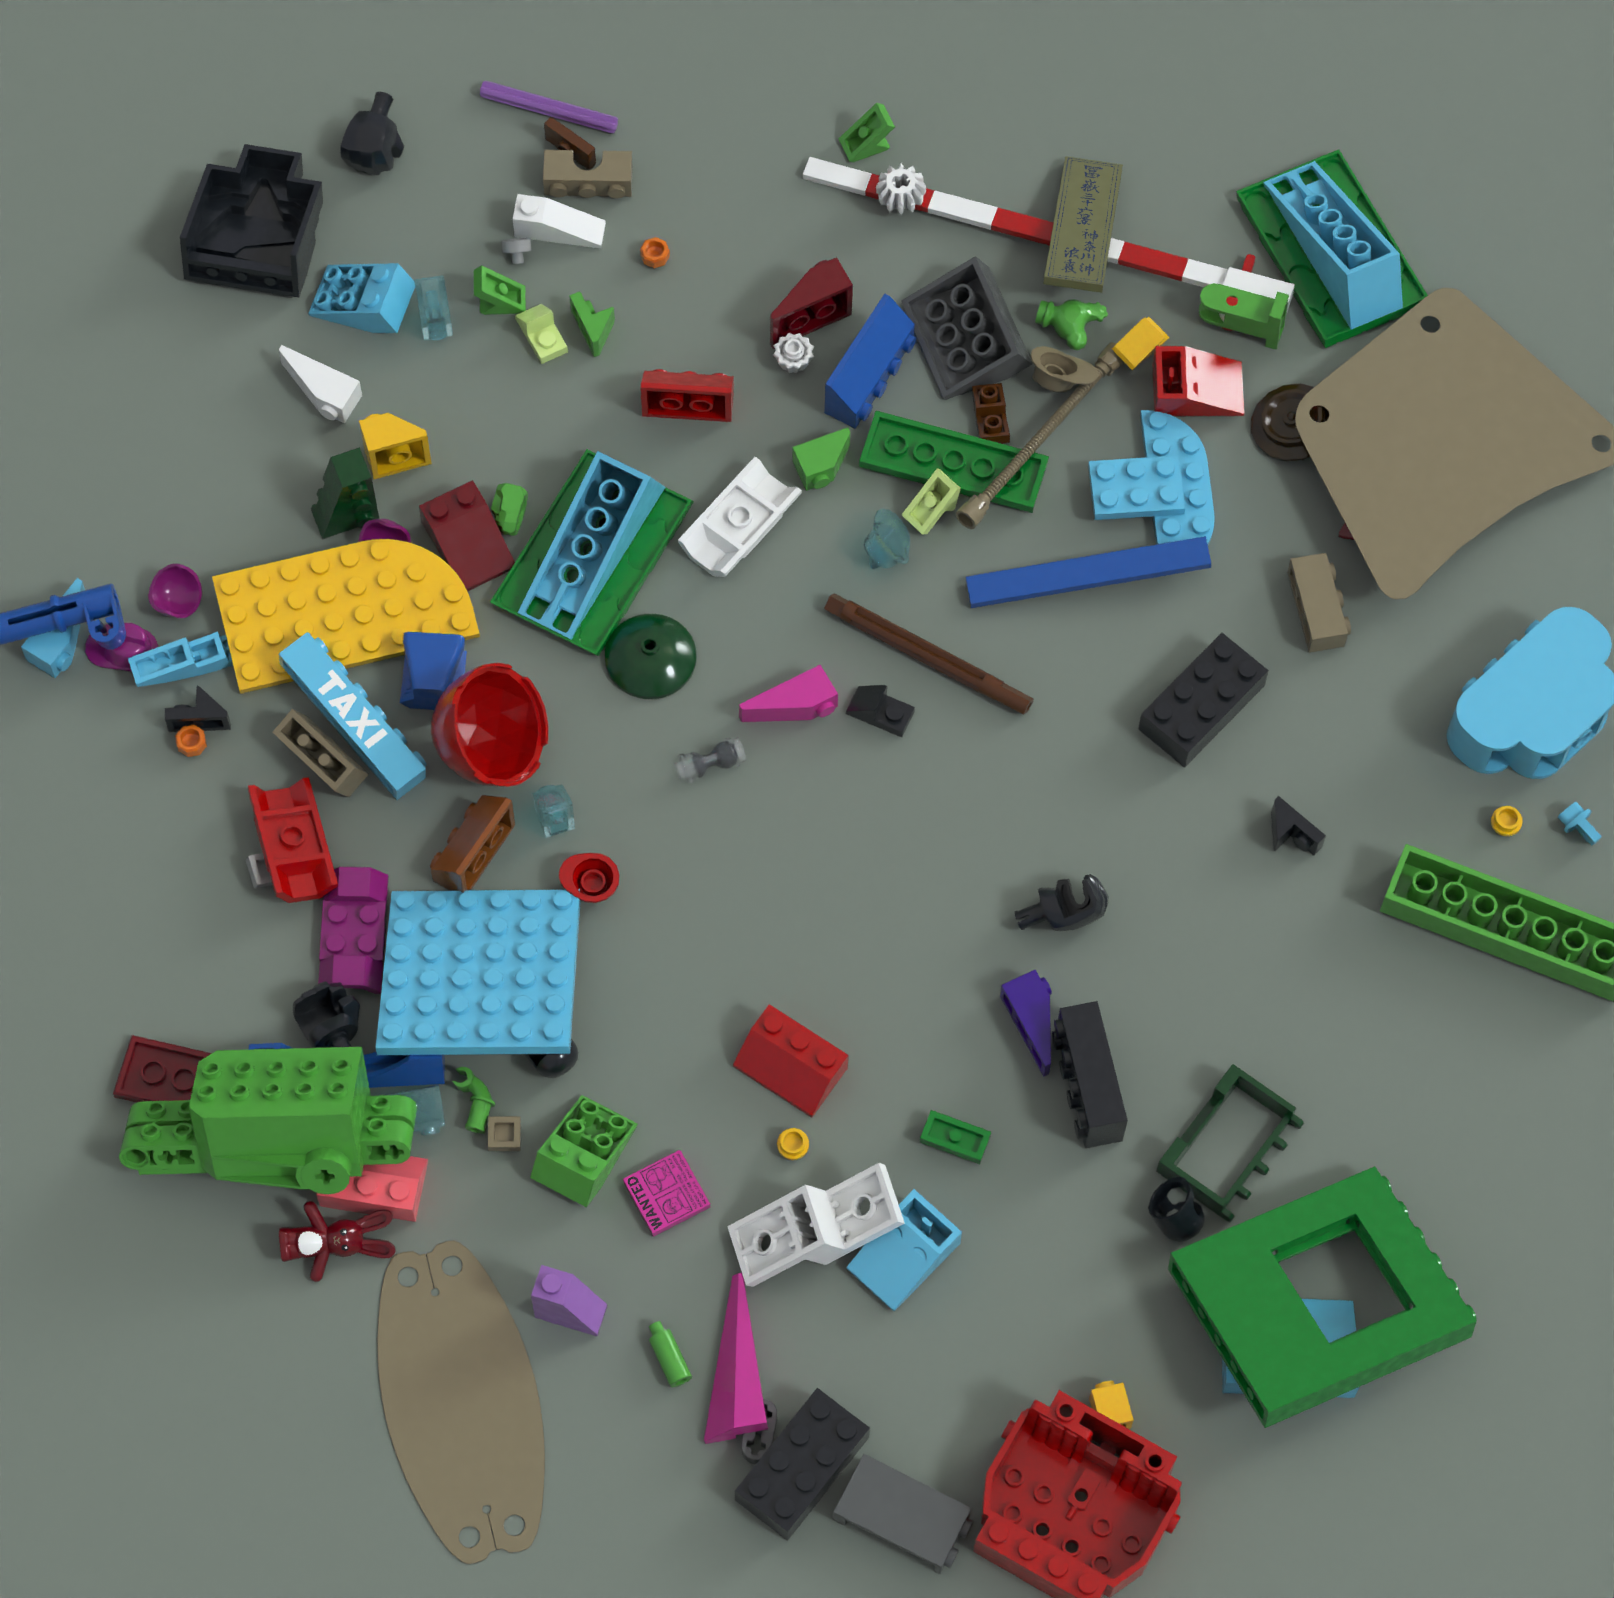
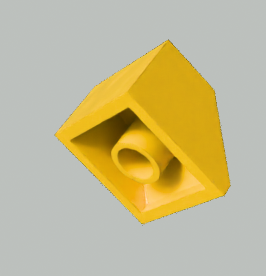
M390 413L372 414L363 420H359L364 450L373 479L432 464L426 430Z

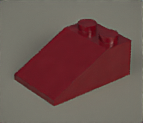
M837 257L829 261H820L813 268H810L771 313L770 345L772 349H775L773 345L779 342V337H786L788 333L793 335L800 333L804 336L852 315L853 284Z
M473 480L419 505L421 523L442 559L457 573L467 591L510 571L515 563L487 503Z

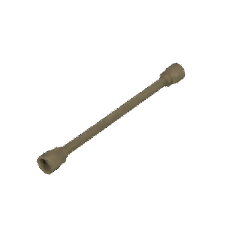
M1109 343L1097 358L1098 360L1095 362L1094 367L1099 372L1098 379L1090 384H1080L985 491L978 496L973 495L956 512V517L963 526L968 529H974L982 521L986 511L989 509L990 501L1016 474L1020 467L1025 464L1029 457L1034 454L1097 382L1106 375L1111 376L1124 363L1112 350L1116 343Z

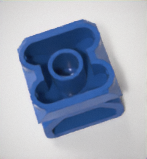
M405 632L403 634L405 659L400 703L410 709L434 710L443 691L453 681L465 674L467 651H464L465 638L457 634Z

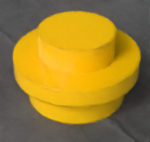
M1502 806L1493 812L1491 826L1499 835L1513 836L1521 829L1522 816L1516 808Z
M789 1128L779 1135L777 1149L784 1158L798 1160L808 1152L809 1139L802 1130Z

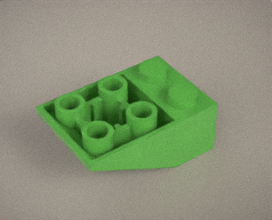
M581 1095L538 1150L530 1178L587 1207L603 1186L638 1124Z

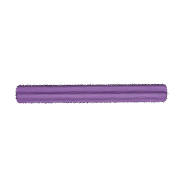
M483 81L480 87L481 97L608 133H615L618 126L617 117L490 81Z

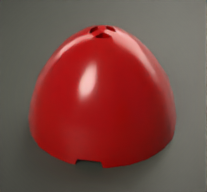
M484 664L461 675L443 691L431 720L432 741L442 761L460 777L484 786L509 787L523 783L540 767L541 763L538 761L543 746L548 744V720L541 696L528 677H523L512 670V666L509 664Z

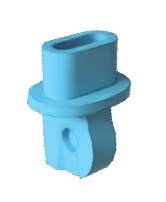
M1574 802L1559 814L1558 818L1566 826L1564 828L1566 833L1576 828L1590 845L1596 844L1602 837L1586 820L1592 811L1590 809L1584 810L1577 802Z

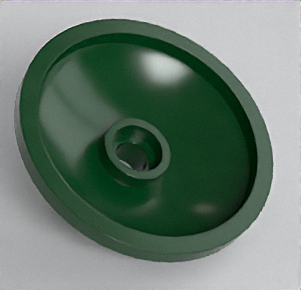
M660 614L637 615L622 622L612 632L605 648V665L611 680L625 693L642 699H659L674 694L689 681L696 666V647L691 634L678 621ZM648 644H652L655 646V648L652 650H647L645 646Z

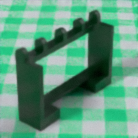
M1232 1064L1214 1088L1210 1100L1182 1137H1177L1160 1159L1156 1172L1168 1180L1176 1177L1185 1178L1192 1187L1196 1200L1224 1220L1231 1222L1235 1216L1226 1209L1228 1204L1236 1194L1248 1200L1251 1192L1243 1187V1184L1254 1169L1262 1175L1268 1173L1269 1167L1261 1162L1272 1145L1284 1151L1288 1144L1279 1137L1289 1123L1295 1128L1300 1129L1304 1122L1294 1114L1295 1106ZM1238 1087L1280 1116L1282 1120L1225 1197L1221 1198L1181 1170L1177 1165L1229 1095Z

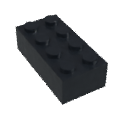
M1221 633L1141 714L1138 730L1185 768L1265 686L1269 670L1225 634Z
M1098 1001L1060 1008L1058 1020H1054L1055 1031H1052V1039L1055 1050L1061 1049L1060 1072L1063 1080L1068 1079L1070 1090H1067V1100L1070 1109L1076 1110L1077 1120H1074V1128L1077 1139L1083 1138L1085 1149L1123 1141L1128 1119Z
M817 1388L735 1490V1501L788 1541L868 1440L870 1427Z

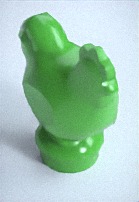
M1070 299L1060 306H1054L1052 301L1046 302L1042 300L1035 323L1042 325V327L1052 325L1056 333L1061 338L1067 340V345L1071 349L1080 350L1087 343V336L1084 330L1087 323L1095 320L1102 322L1108 316V313L1106 312V307L1100 305L1099 302L1095 304L1090 302L1084 303L1079 300Z

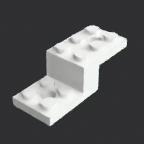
M877 1163L826 1191L804 1185L727 1227L745 1284L754 1287L803 1260L827 1265L905 1224L886 1166ZM865 1199H869L870 1209L868 1213L862 1216L860 1212L861 1204ZM769 1234L771 1238L770 1246L766 1251H763L761 1243L763 1238Z

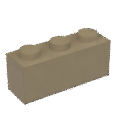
M1326 553L1290 559L1287 574L1308 652L1344 647L1347 636L1351 634V625L1349 618L1343 616L1341 609L1344 606L1341 590H1336L1335 587L1336 570L1334 564L1329 563Z
M294 709L286 715L272 732L337 793L350 797L369 775L307 715Z

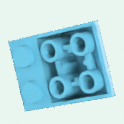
M398 263L327 265L308 314L311 317L371 333H398L416 283Z
M915 1189L899 1204L905 1224L865 1244L846 1267L893 1312L961 1243L962 1231Z

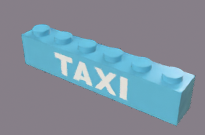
M309 632L305 633L279 653L280 665L393 797L398 800L426 778L425 766L427 764L424 758L417 751L412 753L405 745L407 740L397 728L392 730L385 722L387 720L385 713L379 706L375 705L373 707L367 701L368 695L359 683L353 684L348 679V672L339 660L333 661L327 654L329 650L319 637L314 639Z

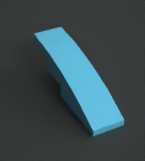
M218 632L190 642L185 637L128 658L137 687L200 676L233 666L226 635L220 636Z

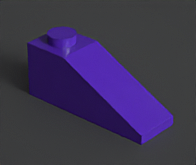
M1035 969L1002 984L1000 997L1044 1077L1049 1075L1051 1067L1050 995L1052 991L1047 980L1044 977L1040 978Z

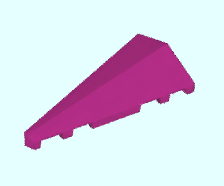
M742 1273L732 1276L704 1436L705 1444L736 1439V1435L768 1430Z

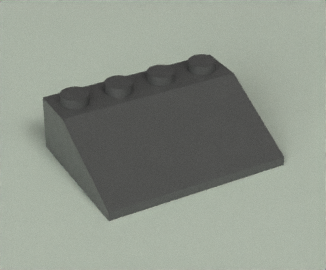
M976 256L901 301L907 316L915 324L914 332L945 400L972 391V386L994 384L1006 380L1032 365V361L990 267Z

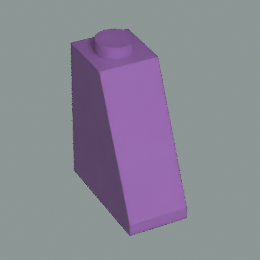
M541 1265L531 1294L535 1318L598 1336L607 1304L573 1274Z

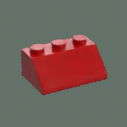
M662 369L644 371L641 381L642 417L731 422L734 376H727L723 373H714L712 375L697 374L692 371L675 373Z
M769 1004L751 1028L733 1063V1067L812 1118L848 1069L849 1055Z

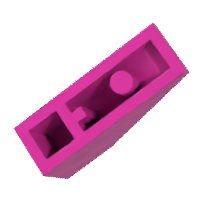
M818 665L739 704V718L742 722L812 720L818 716L821 718L826 717L838 707V693L822 666Z

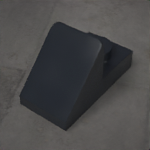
M886 685L859 686L846 710V714L894 735L903 737L915 712V707L887 696Z
M199 686L196 688V707L181 704L174 706V708H165V721L169 732H179L183 726L196 725L204 731L231 730L228 712Z
M1278 796L1274 800L1271 811L1274 851L1291 836L1294 843L1301 850H1308L1315 856L1323 847L1326 835Z

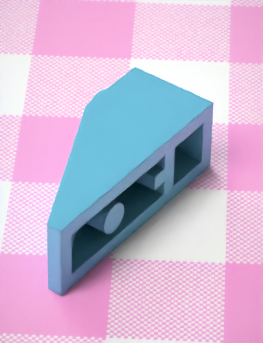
M77 578L63 596L84 591L85 588L82 580ZM80 624L68 627L66 632L61 633L59 630L29 637L21 646L25 659L56 678L61 671L67 670L72 663Z

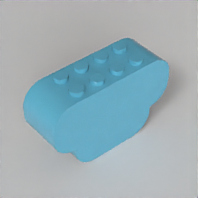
M1562 607L1552 611L1541 622L1535 620L1526 629V635L1520 641L1514 639L1505 648V655L1499 660L1496 658L1492 659L1483 669L1484 674L1480 678L1476 679L1473 677L1465 684L1447 729V742L1453 754L1466 766L1476 772L1485 774L1498 773L1510 766L1515 772L1527 778H1547L1561 769L1602 730L1606 723L1608 712L1614 705V673L1605 665L1611 652L1612 643L1607 629L1590 613L1576 607Z

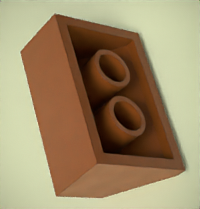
M482 795L477 803L473 802L470 804L465 812V820L460 828L455 827L447 840L448 845L442 853L438 852L431 861L430 868L433 882L449 891H461L464 893L466 890L473 888L515 826L512 800L506 797Z

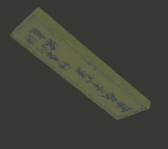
M1065 156L1043 284L1102 293L1123 168L1122 164Z

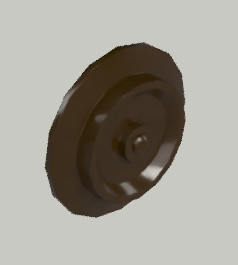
M1301 383L1283 385L1268 392L1256 405L1251 417V434L1258 448L1268 456L1283 461L1304 460L1310 457L1296 428L1295 417L1299 402L1314 387ZM1314 406L1310 409L1309 414L1312 420L1319 423L1328 420L1329 411L1325 407Z

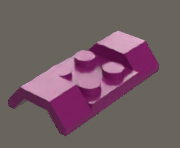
M338 867L334 869L338 886L324 895L318 984L325 981L329 984L341 982L344 988L364 989L373 994L381 995L389 876L371 867Z

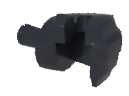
M1091 874L1085 875L1084 880H1082L1085 901L1082 904H1078L1072 894L1070 879H1061L1057 881L1056 888L1038 889L1039 903L1019 911L1017 910L1014 913L1016 919L1029 916V918L1017 922L1021 930H1025V928L1045 920L1050 922L1055 931L1075 930L1103 917L1108 906L1109 896L1097 877Z

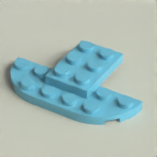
M1141 410L1140 419L1145 458L1089 461L1088 471L1094 520L1153 516L1156 544L1206 536L1207 544L1209 545L1214 529L1215 516L1207 455L1200 438L1185 422L1170 414L1153 410Z

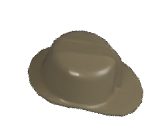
M1036 347L1030 355L1032 363L1035 365L1033 380L1049 391L1066 392L1071 390L1075 384L1093 383L1099 376L1097 368L1091 363L1051 347Z

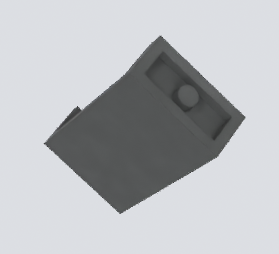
M863 1454L833 1512L834 1521L844 1526L849 1521L935 1565L934 1572L941 1574L944 1566L951 1568L959 1552L954 1546L959 1536L964 1539L966 1538L974 1520L969 1518L971 1507L866 1454Z

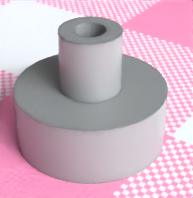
M531 238L501 240L502 253H511L512 264L524 263L523 252L532 250Z

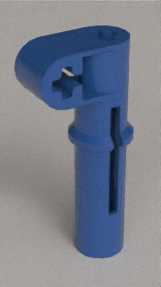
M110 583L62 597L51 595L50 600L0 613V645L59 630L61 633L66 632L70 626L87 622L91 637L101 647L108 650L120 647L125 641L126 629L114 585ZM106 617V622L111 626V629L108 630L109 635H104L107 629L99 618Z

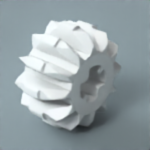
M901 163L898 169L895 170L889 165L887 173L880 174L879 182L876 185V193L879 196L880 204L887 205L889 213L894 209H898V212L902 215L904 209L913 212L915 205H922L923 196L926 193V185L923 182L922 173H915L913 166L904 169Z

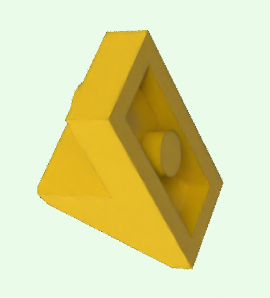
M1144 317L1112 350L1133 370L1154 353L1155 346H1162L1170 337L1150 317Z

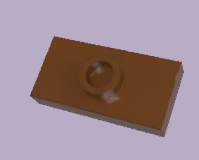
M550 117L544 123L545 139L557 147L558 150H573L574 160L588 170H591L596 165L594 146L553 117Z

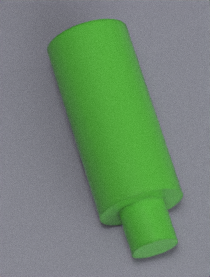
M661 1321L651 1324L649 1329L653 1336L650 1337L649 1341L670 1387H678L688 1382L692 1375L671 1330H664Z

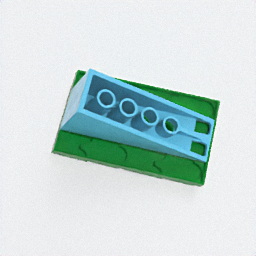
M1339 149L1236 191L1237 200L1241 204L1242 211L1259 235V240L1284 277L1285 282L1295 284L1293 296L1325 348L1359 335L1363 331L1389 322V320L1402 317L1428 296Z
M586 449L490 603L599 656L612 632L617 628L622 617L624 618L649 573L654 569L669 541L674 537L694 501L666 488L652 477L599 451L594 453Z

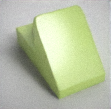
M539 304L515 315L517 323L541 364L568 353L567 345L554 324L552 310L543 304Z
M936 469L902 513V516L922 535L928 534L945 511H954L961 488L943 471Z

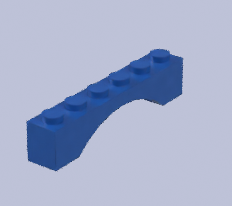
M283 1043L249 1044L248 1050L290 1049L292 1047ZM377 1052L364 1055L369 1088L445 1084L444 1055H377Z

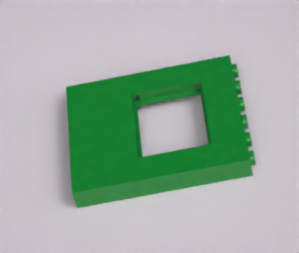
M1375 1166L1170 1254L1168 1271L1264 1428L1472 1337L1477 1322L1473 1308L1464 1303L1459 1295L1456 1282L1452 1278L1447 1277L1442 1269L1439 1256L1435 1252L1432 1253L1425 1243L1423 1232L1419 1227L1413 1225L1409 1219L1406 1206L1402 1201L1396 1199L1392 1193L1389 1180L1385 1176H1381ZM1351 1231H1355L1405 1310L1329 1343L1279 1262Z

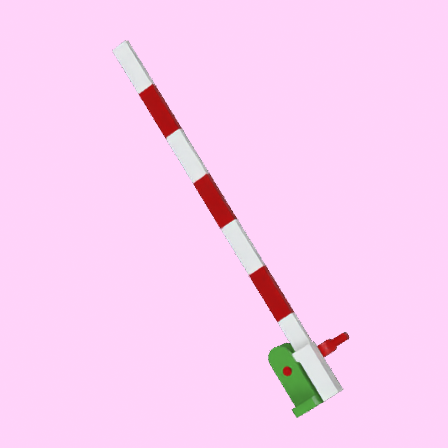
M809 157L803 172L804 180L879 200V196L876 193V185L879 182L880 175ZM926 188V193L923 196L922 205H915V210L1050 246L1054 222ZM1111 238L1108 262L1204 287L1200 294L1201 304L1199 305V315L1203 321L1220 326L1227 331L1234 330L1266 339L1265 347L1277 350L1295 284L1252 273L1256 259L1254 255L1248 254L1246 256L1242 270L1232 267L1225 269Z

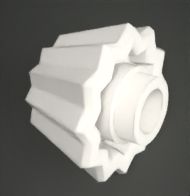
M788 333L786 337H779V342L773 345L776 350L773 356L778 361L780 367L789 373L794 372L797 374L799 371H803L814 357L812 353L814 346L809 343V338L802 337L800 333L795 335Z

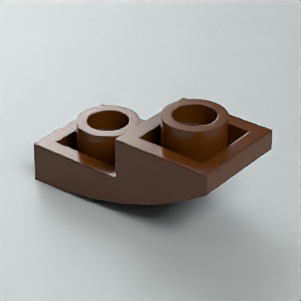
M1002 383L972 386L978 437L1001 444L1010 443Z

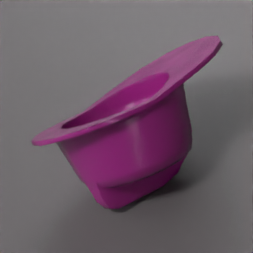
M124 623L126 638L120 647L110 650L105 649L89 635L85 643V653L88 659L96 666L132 671L128 658L158 647V643L149 631L133 623ZM109 624L105 625L107 632L104 633L105 636L109 635L108 630L111 629Z

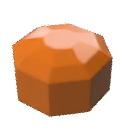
M654 237L644 241L640 248V255L645 265L657 268L666 264L670 257V250L666 241Z
M196 725L183 726L175 735L178 751L187 757L198 756L207 747L204 730Z

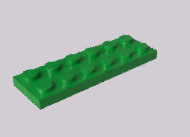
M875 411L859 460V467L922 484L928 481L936 469H940L961 488L959 494L972 497L973 495L978 496L980 493H983L1021 449ZM1034 452L990 502L1033 513L1049 456Z

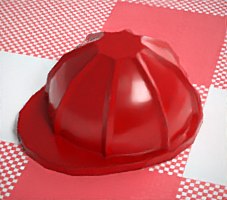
M583 853L570 856L563 862L559 870V879L563 888L584 902L598 903L605 901L615 893L619 885L620 874L617 865L609 857L601 853Z

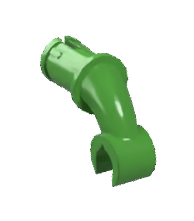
M459 1067L456 1071L460 1075L467 1076L468 1080L462 1083L452 1082L460 1091H470L473 1095L470 1097L472 1106L465 1128L471 1132L484 1134L490 1109L495 1107V1102L492 1100L491 1094L482 1080L477 1078L469 1068Z

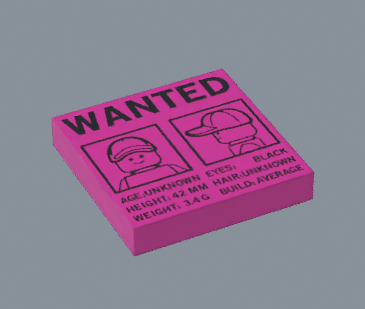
M680 1150L623 1178L626 1189L653 1237L710 1208V1202Z

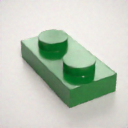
M931 1110L921 1134L920 1143L980 1164L990 1140L991 1131Z

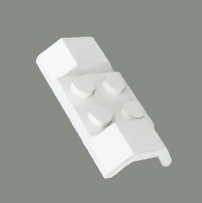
M754 457L678 539V543L690 560L714 577H726L742 558H745L783 517V513L800 496L802 490L798 487L785 486L770 475L761 461Z

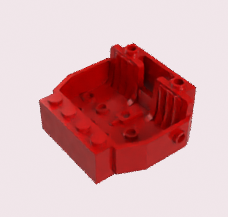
M1060 1390L1050 1407L1038 1400H1034L1031 1407L1021 1412L1016 1422L1012 1420L1008 1422L1001 1435L1005 1442L985 1477L981 1524L983 1527L975 1540L973 1552L1053 1598H1102L1104 1595L1110 1598L1143 1574L1166 1531L1172 1534L1181 1518L1176 1513L1181 1502L1180 1488L1182 1482L1171 1476L1177 1456ZM1091 1439L1101 1444L1100 1447L1093 1444L1091 1442ZM1077 1492H1084L1087 1499L1085 1501H1078L1075 1498V1494ZM1038 1526H1045L1048 1529V1534L1040 1536L1037 1534L1036 1528ZM1067 1543H1074L1078 1550L1070 1553L1066 1550L1065 1545Z

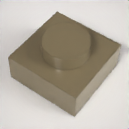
M520 1116L488 1117V1151H521Z

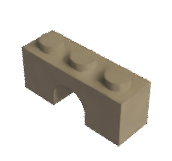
M544 150V195H551L553 197L581 196L584 198L594 196H610L612 198L632 197V151H603L602 162L597 168L582 170L574 163L573 150Z

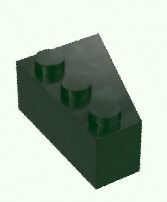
M360 447L330 457L323 476L324 486L317 491L318 502L311 507L322 539L357 527L363 528L367 521L379 519L372 477Z

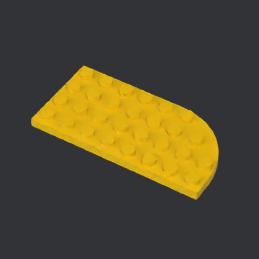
M393 539L361 541L212 576L240 694L293 682L294 680L279 663V653L307 632L314 639L319 637L328 648L329 652L327 654L333 661L339 660L346 669L405 655L403 646V634L405 632L462 635L465 640L480 637L469 594L457 573L433 552L410 542Z

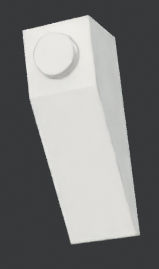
M517 194L513 214L515 238H531V240L601 249L606 225L605 220L545 197Z
M281 345L279 354L282 365L316 409L329 420L334 421L336 419L345 423L362 397L360 381Z

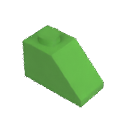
M848 427L792 447V462L806 491L812 488H823L834 481L850 447V430Z

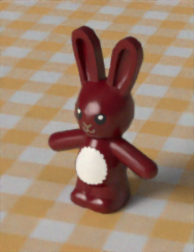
M307 1201L303 1208L312 1226L279 1228L282 1262L315 1257L310 1272V1279L314 1282H319L323 1278L330 1253L340 1257L362 1253L377 1258H390L396 1252L395 1246L387 1240L363 1238L364 1233L384 1228L390 1224L393 1215L388 1210L375 1211L356 1221L350 1219L338 1220L327 1227L316 1204L313 1201Z

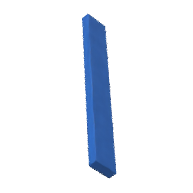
M1204 536L966 576V583L971 608L1208 569L1211 568V559L1207 539Z

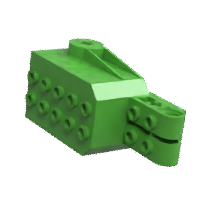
M362 1047L217 1050L198 1062L190 1100L142 1101L131 1106L119 1159L125 1167L138 1170L139 1175L208 1173L216 1180L294 1189H310L320 1194H335L347 1187L350 1177L362 1176L364 1165L399 1164L408 1160L412 1146L417 1105L413 1099L403 1095L371 1096Z

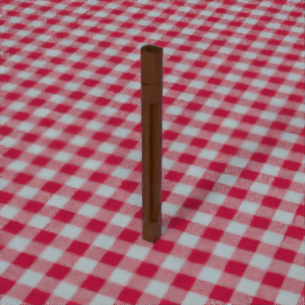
M835 593L829 596L824 609L840 617L841 620L992 700H997L1023 715L1029 711L1034 698L851 600L848 601Z

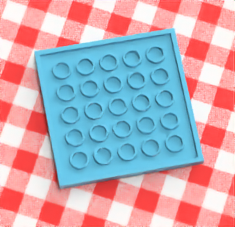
M466 890L464 893L461 891H392L376 1039L377 1055L570 1054L581 900L566 890Z

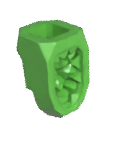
M509 483L498 484L491 510L496 517L495 522L500 532L505 535H517L521 527L528 500V493L521 486Z

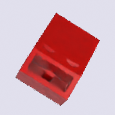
M1155 346L1152 362L1155 412L1167 413L1172 416H1244L1241 361L1186 346Z

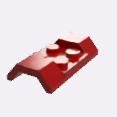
M309 777L302 778L289 788L264 791L255 785H248L247 789L254 812V822L276 897L287 903L320 899L337 888V878Z

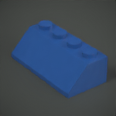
M884 293L825 384L824 413L856 429L861 420H867L873 408L871 404L876 397H882L887 387V379L890 375H896L902 363V356L905 352L910 353L916 343L917 338L914 336L915 324L889 295Z

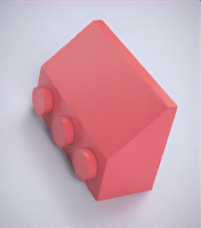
M410 1156L407 1161L399 1164L364 1165L362 1176L350 1177L349 1184L344 1190L329 1195L316 1193L319 1205L321 1207L371 1214L378 1210H388L392 1213L394 1219L416 1222L428 1159Z

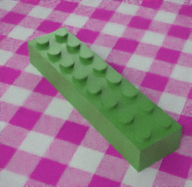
M1405 844L1380 912L1614 1002V923Z

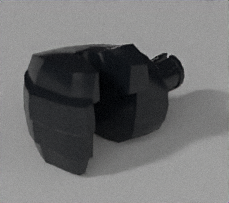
M376 92L371 111H359L356 113L346 129L340 148L341 158L355 170L372 175L391 171L394 165L393 157L399 158L403 153L404 144L398 134L397 126L387 117L394 100L388 93Z
M325 981L319 983L312 989L302 993L294 1001L292 1009L294 1018L312 1048L352 1047L350 1041L358 1031L360 1004L354 996H347V992L341 982L329 984Z

